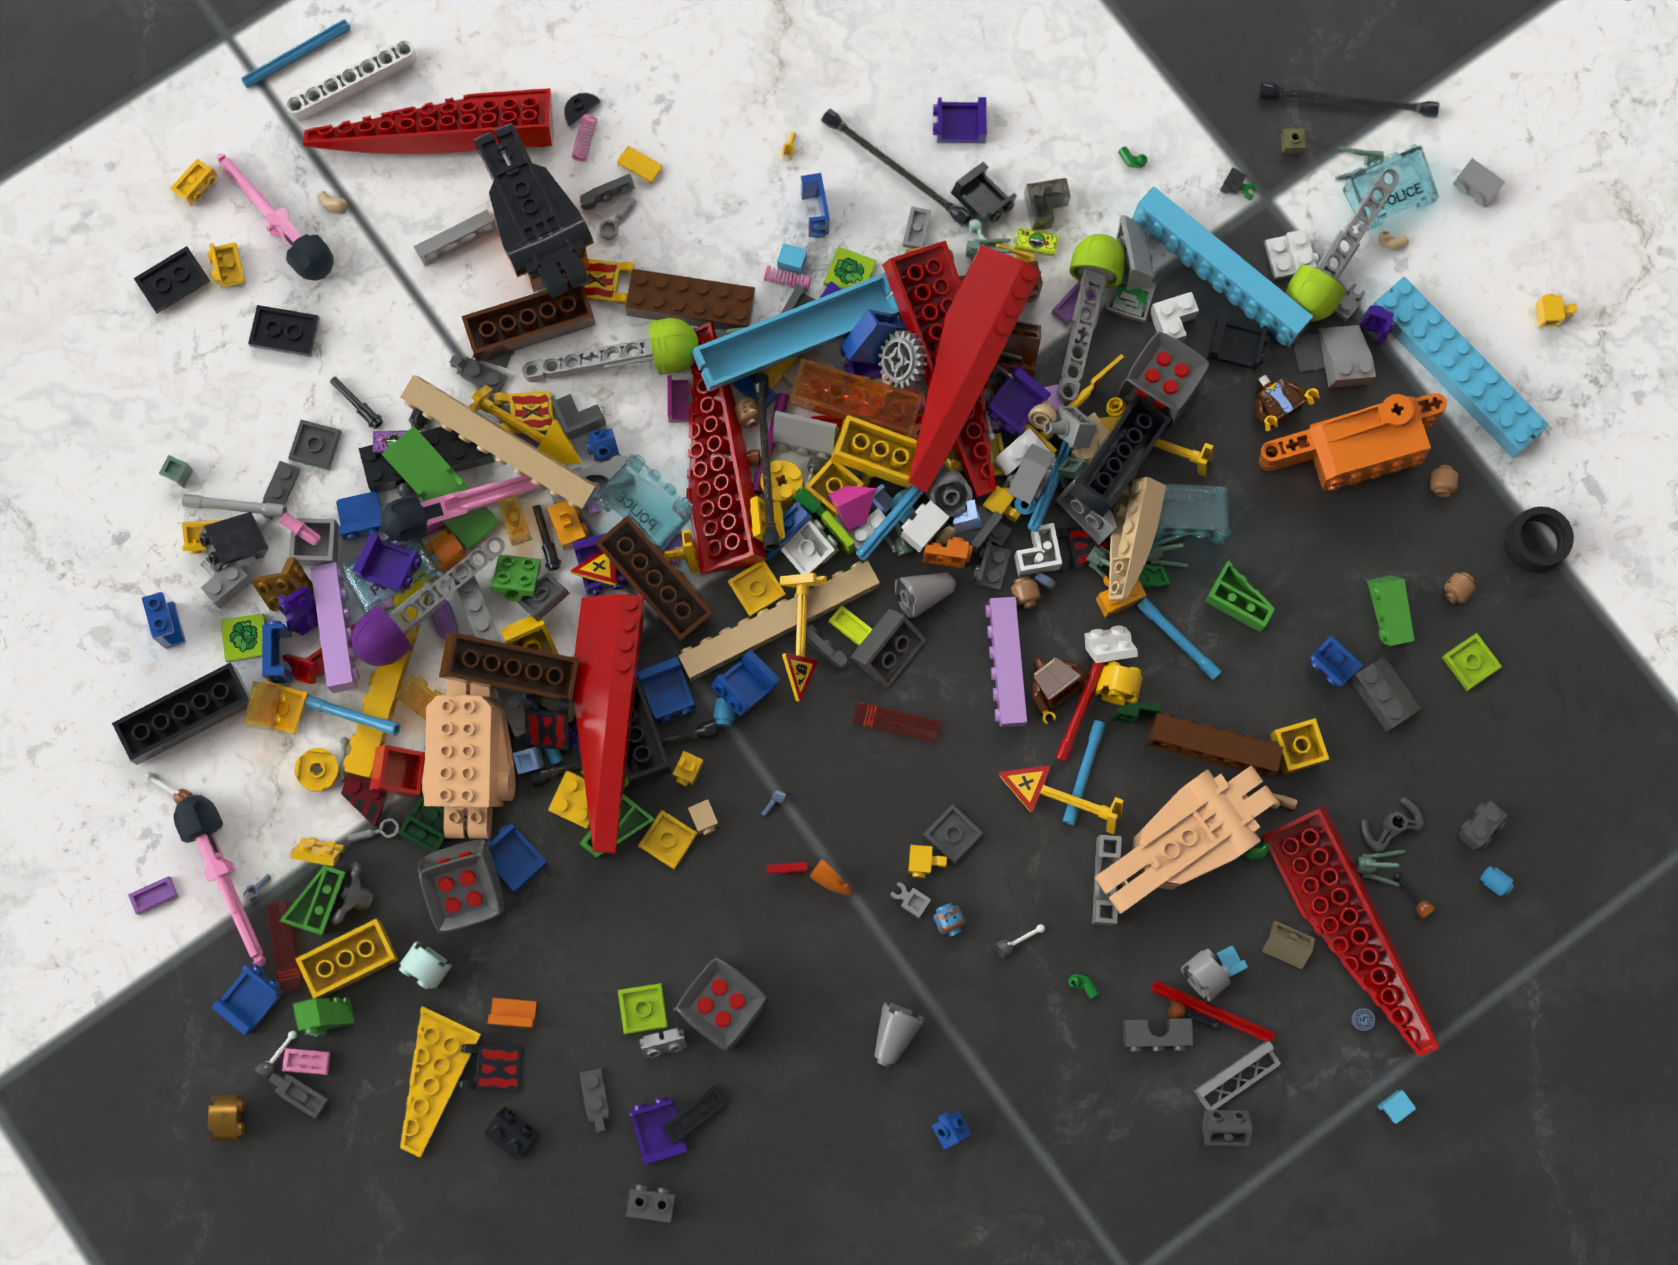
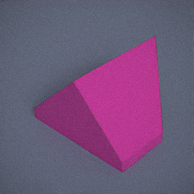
M847 485L828 495L847 532L867 523L876 488Z

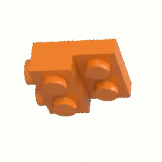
M953 537L952 540L948 539L946 547H942V544L935 542L930 543V545L926 544L922 563L964 568L965 563L970 561L973 545H969V542H965L963 538Z

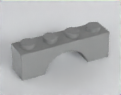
M616 455L610 461L603 463L602 461H597L588 468L573 469V471L589 481L600 480L607 482L615 490L636 484L627 455ZM551 494L554 505L567 500L562 496L559 499Z
M1099 835L1097 837L1095 877L1121 858L1122 836ZM1095 879L1092 924L1114 926L1117 924L1118 910L1109 897L1117 892V887L1105 894Z

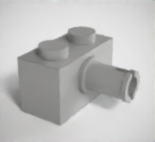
M1058 406L1056 411L1057 421H1046L1044 423V432L1046 434H1058V437L1065 440L1068 446L1073 449H1080L1081 447L1090 448L1097 424L1076 407Z
M204 560L200 564L212 577L201 589L219 609L252 583L251 578L236 562L229 563L219 571L216 570L214 565L209 566Z

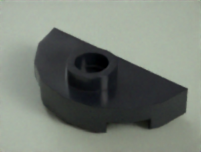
M578 93L572 96L567 101L564 109L567 124L571 126L582 115L599 104L600 99L590 93Z

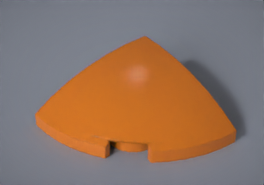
M821 859L810 875L811 879L828 890L851 896L854 893L847 883L844 884L841 876L823 859Z

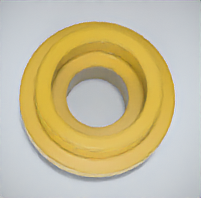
M1114 397L1107 402L1106 411L1111 417H1119L1127 404L1123 399Z

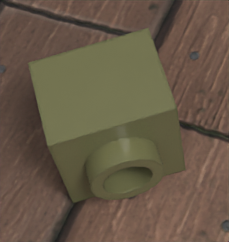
M1304 129L1283 130L1281 134L1282 154H1302L1304 152Z

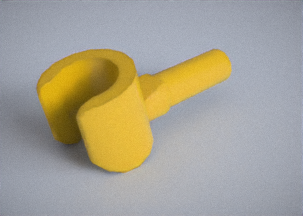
M791 132L789 141L783 145L781 157H783V154H789L790 160L793 158L795 132Z

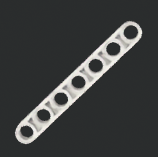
M408 40L399 41L290 97L286 102L290 116L295 121H303L412 65L417 57L413 44ZM410 51L407 55H402L403 52ZM388 60H391V61H392V62L389 63V64H384V62H386V61H388ZM370 69L374 70L372 73H366ZM350 79H356L354 82L348 83ZM338 88L335 92H330L331 89ZM319 97L317 101H312L313 98ZM301 107V109L294 111V108Z

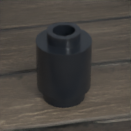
M416 408L415 410L413 409L408 420L411 423V427L414 426L418 431L428 429L431 420L422 415L423 411Z

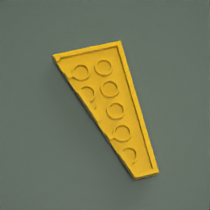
M421 1006L420 1011L421 1015L413 1057L409 1096L407 1098L406 1116L400 1145L401 1149L420 1158L472 1055L462 1053V1045H477L482 1035Z

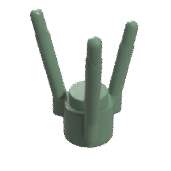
M1338 147L1339 151L1364 156V164L1368 165V168L1336 176V180L1366 172H1376L1377 167L1383 166V151Z
M1011 239L968 240L966 257H971V261H973L981 245L1011 242ZM988 247L1002 253H1011L1010 249Z
M898 522L895 527L899 538L895 539V544L888 535L885 537V540L890 545L892 552H897L900 557L913 552L914 548L901 537L902 530Z
M1184 532L1153 542L1146 562L1151 561V565L1159 564L1188 568V564L1159 560V558H1163V551L1184 546L1183 543L1161 546L1162 544L1188 536L1189 533Z
M1094 546L1086 560L1090 562L1088 566L1104 578L1106 574L1097 565L1102 567L1105 564L1110 567V561L1106 560L1107 555H1110V550L1102 546L1100 548Z
M1405 850L1370 855L1362 854V857H1357L1356 869L1359 874H1362V878H1369L1399 887L1400 884L1398 882L1373 875L1371 872L1375 873L1376 867L1398 868L1400 865L1398 863L1376 862L1373 859L1405 854Z

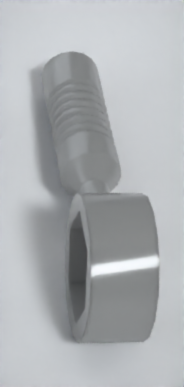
M630 197L616 214L614 221L607 219L600 224V233L603 238L611 240L618 235L617 222L622 220L637 203L634 198ZM606 225L614 226L615 230L612 234H605L603 232Z
M389 818L381 822L379 829H369L349 834L347 839L349 843L372 838L375 834L379 833L385 838L393 839L398 835L400 826L394 819ZM393 822L396 825L395 833L386 835L383 831L385 824Z

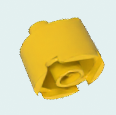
M772 461L761 475V487L765 498L769 503L774 501L782 502V509H787L794 505L797 500L793 498V495L801 486L805 487L800 469L788 461Z
M1109 661L1108 665L1104 666L1095 694L1097 696L1098 694L1102 695L1101 699L1115 705L1124 706L1125 702H1131L1130 704L1137 703L1143 679L1141 669L1136 667L1127 668L1121 666L1118 662Z

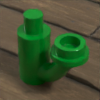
M803 486L793 495V498L802 504L811 515L816 512L821 517L826 511L821 506L822 502Z

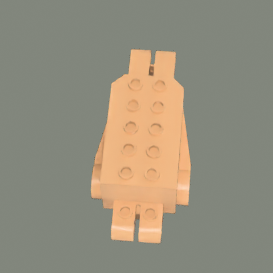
M447 679V696L437 695L426 706L425 764L422 778L424 806H444L445 838L466 839L468 836L470 839H490L492 834L493 807L503 806V801H512L515 795V767L506 710L495 698L494 688Z
M1252 765L1229 782L1224 779L1222 774L1214 778L1208 769L1183 786L1146 826L1134 836L1131 852L1094 877L1105 894L1119 884L1123 885V888L1109 897L1120 914L1157 887L1173 890L1190 880L1233 861L1261 841L1254 832L1260 828L1254 818L1278 800L1266 785L1250 797L1247 795L1249 791L1263 782ZM1140 869L1144 872L1130 883L1127 882L1126 879Z

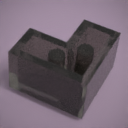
M1067 178L1026 184L1024 197L1031 229L1038 231L1052 228L1055 219L1052 208L1068 206L1071 196Z

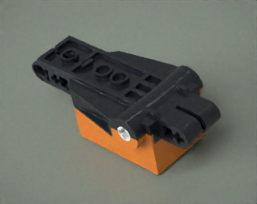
M509 123L494 130L499 145H497L491 132L473 139L493 181L489 196L503 249L516 277L519 278L525 275L533 292L546 288L551 300L569 293L565 278L573 291L589 284L590 280L585 269L590 267L586 247L594 244L591 233L579 210L547 168L532 163L513 124ZM502 154H505V156H506V158H507V160H508V162H509V164H510L509 166L507 165V163H506V161H505V158L503 157Z

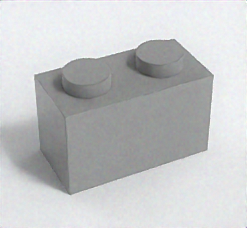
M1472 158L1453 184L1460 192L1472 197L1477 204L1486 207L1505 181Z

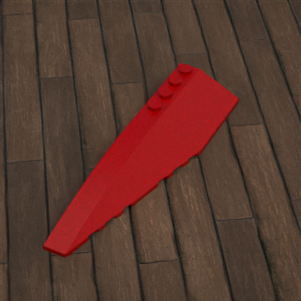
M551 88L463 95V99L454 100L452 97L445 99V103L433 105V102L425 103V105L418 109L412 106L381 113V117L371 119V116L362 117L363 121L351 123L348 120L342 122L337 127H333L330 124L304 130L303 146L349 152L382 154L478 151L473 139L489 132L492 133L497 145H499L494 130L512 123L525 148L552 146Z
M1323 806L1262 835L1265 843L1269 844V851L1305 920H1308L1315 932L1328 944L1329 949L1338 956L1344 967L1364 991H1367L1372 997L1373 1002L1387 1015L1388 1020L1397 1027L1403 1038L1419 1057L1439 1049L1440 1046L1403 963L1326 807Z

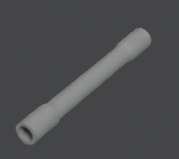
M184 494L182 497L183 507L251 512L282 517L287 512V506L283 504L226 500Z

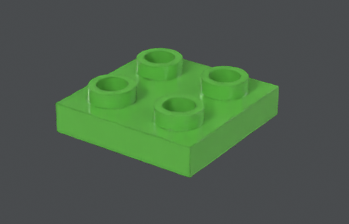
M500 554L491 584V592L503 593L504 598L512 602L520 601L522 595L534 597L541 559Z

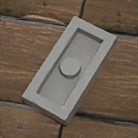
M911 206L902 247L914 249L924 246L931 210Z

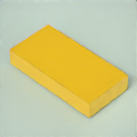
M630 146L626 147L617 160L619 166L650 184L654 182L663 169L661 164Z

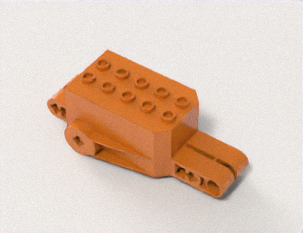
M1432 393L1418 398L1393 394L1387 397L1381 404L1311 424L1310 429L1266 442L1261 449L1259 465L1265 471H1274L1313 459L1322 490L1334 491L1347 485H1354L1367 479H1375L1388 473H1396L1405 468L1419 466L1423 464L1431 449L1425 430L1433 427L1432 424L1437 423L1441 419L1447 406V399L1440 393Z

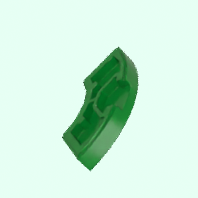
M1145 563L1138 578L1141 585L1147 588H1162L1171 584L1163 565L1152 566Z

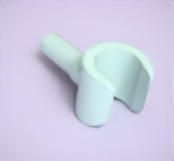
M978 219L969 221L968 227L970 232L977 231L980 239L985 240L986 237L982 231L981 222Z

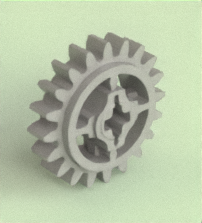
M896 331L895 334H889L890 339L884 340L886 346L880 347L883 351L882 354H878L882 358V362L878 363L883 368L880 374H886L884 381H889V386H894L895 389H910V386H916V381H921L919 374H925L923 366H927V363L924 362L927 354H923V350L926 346H920L922 339L916 338V333Z

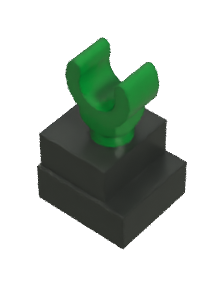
M1232 167L1220 191L1225 194L1229 191L1236 194L1239 190L1247 200H1252L1254 196L1248 190L1256 192L1258 187L1255 184H1244L1243 181L1247 175Z

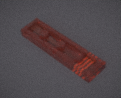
M859 701L853 721L855 724L935 743L937 742L941 725L939 720Z
M284 901L268 904L266 908L277 982L280 983V988L283 991L302 988L300 969L296 962L298 955L293 926L280 922V919L289 910L290 902Z

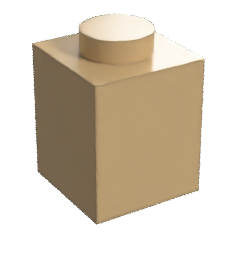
M708 799L688 808L698 834L708 835L716 831L715 827L719 825Z

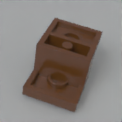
M1017 321L1003 351L1022 356L1023 359L1017 360L1000 355L996 364L1009 373L1014 368H1021L1034 378L1041 341V325ZM993 369V371H996L998 374L1004 375V374L1000 373L999 371H997L996 369Z

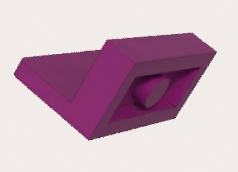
M667 375L669 422H689V380H672V375Z

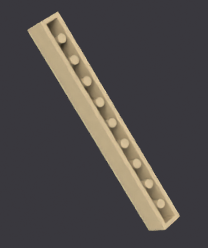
M412 376L400 397L405 400L404 404L414 410L416 408L423 411L422 415L431 421H434V419L441 422L440 426L449 432H452V430L460 434L458 437L467 443H470V441L478 445L477 449L485 454L492 453L496 456V461L503 465L510 464L514 467V472L521 476L528 475L532 478V483L539 487L546 486L550 489V494L559 499L561 496L568 500L567 504L577 510L579 507L582 509L586 508L598 488V485L419 376Z
M859 561L853 564L850 570L846 572L841 570L832 575V579L828 580L826 585L813 586L814 588L809 590V596H807L806 624L839 608L841 605L843 606L879 588L880 582L868 561L864 563ZM795 594V597L790 600L783 599L775 604L776 607L770 610L765 608L759 611L756 617L752 619L745 618L738 622V626L732 629L727 627L721 630L718 636L714 638L707 637L700 641V645L694 648L689 646L683 649L678 658L690 682L744 656L749 650L754 651L797 629L798 596Z

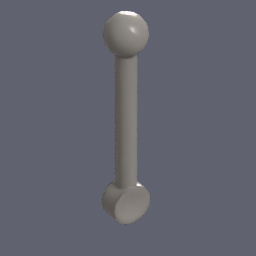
M342 737L340 740L342 752L338 781L344 782L347 778L346 774H344L345 768L343 767L346 757V745L349 742L347 737Z

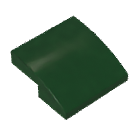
M1138 702L1124 705L1116 709L1111 716V720L1132 724L1137 717L1153 719L1161 712L1162 703Z
M420 796L398 834L431 853L439 851L447 839L444 835V807L424 806V796Z

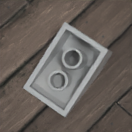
M1359 325L1320 328L1318 330L1329 388L1368 385L1376 377L1373 357Z
M1074 479L1057 497L1056 501L1100 545L1117 528L1113 514L1110 509L1101 517L1071 495L1068 491L1076 481Z

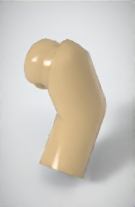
M325 191L317 195V198L328 212H341L347 208V202L343 198L331 199Z
M1382 231L1379 234V243L1391 250L1409 244L1407 235L1393 238L1388 231Z
M947 526L936 535L935 540L937 543L945 545L948 539L952 540L959 533H957L955 527Z
M1273 793L1278 801L1271 805L1270 808L1277 809L1280 805L1295 810L1298 800Z

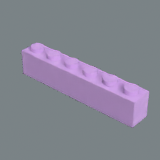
M336 562L311 567L327 687L332 693L358 688L357 681L360 680L358 668H355L354 660H357V654L352 648L353 629L349 627V620L352 617L350 609L346 606L349 596L343 584V581H346L345 571Z
M1016 597L990 598L988 605H985L986 618H990V626H987L988 638H992V646H989V657L994 661V667H991V679L995 680L996 688H993V700L997 701L998 709L994 711L995 722H999L1000 728L1025 726L1027 716Z

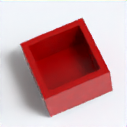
M390 745L376 747L369 790L410 798L419 796L425 752Z

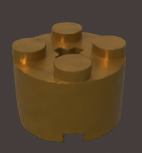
M239 1095L211 1096L210 1100L214 1101V1105H209L208 1127L209 1132L213 1131L214 1137H209L210 1142L239 1141L240 1136H245V1122H241V1113H245V1100L240 1099Z

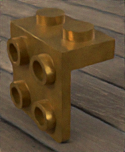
M295 557L287 558L281 573L255 577L252 580L253 586L271 611L279 610L278 604L280 603L277 596L280 594L288 597L303 586L309 589L311 596L314 591L313 582L308 578L303 567Z

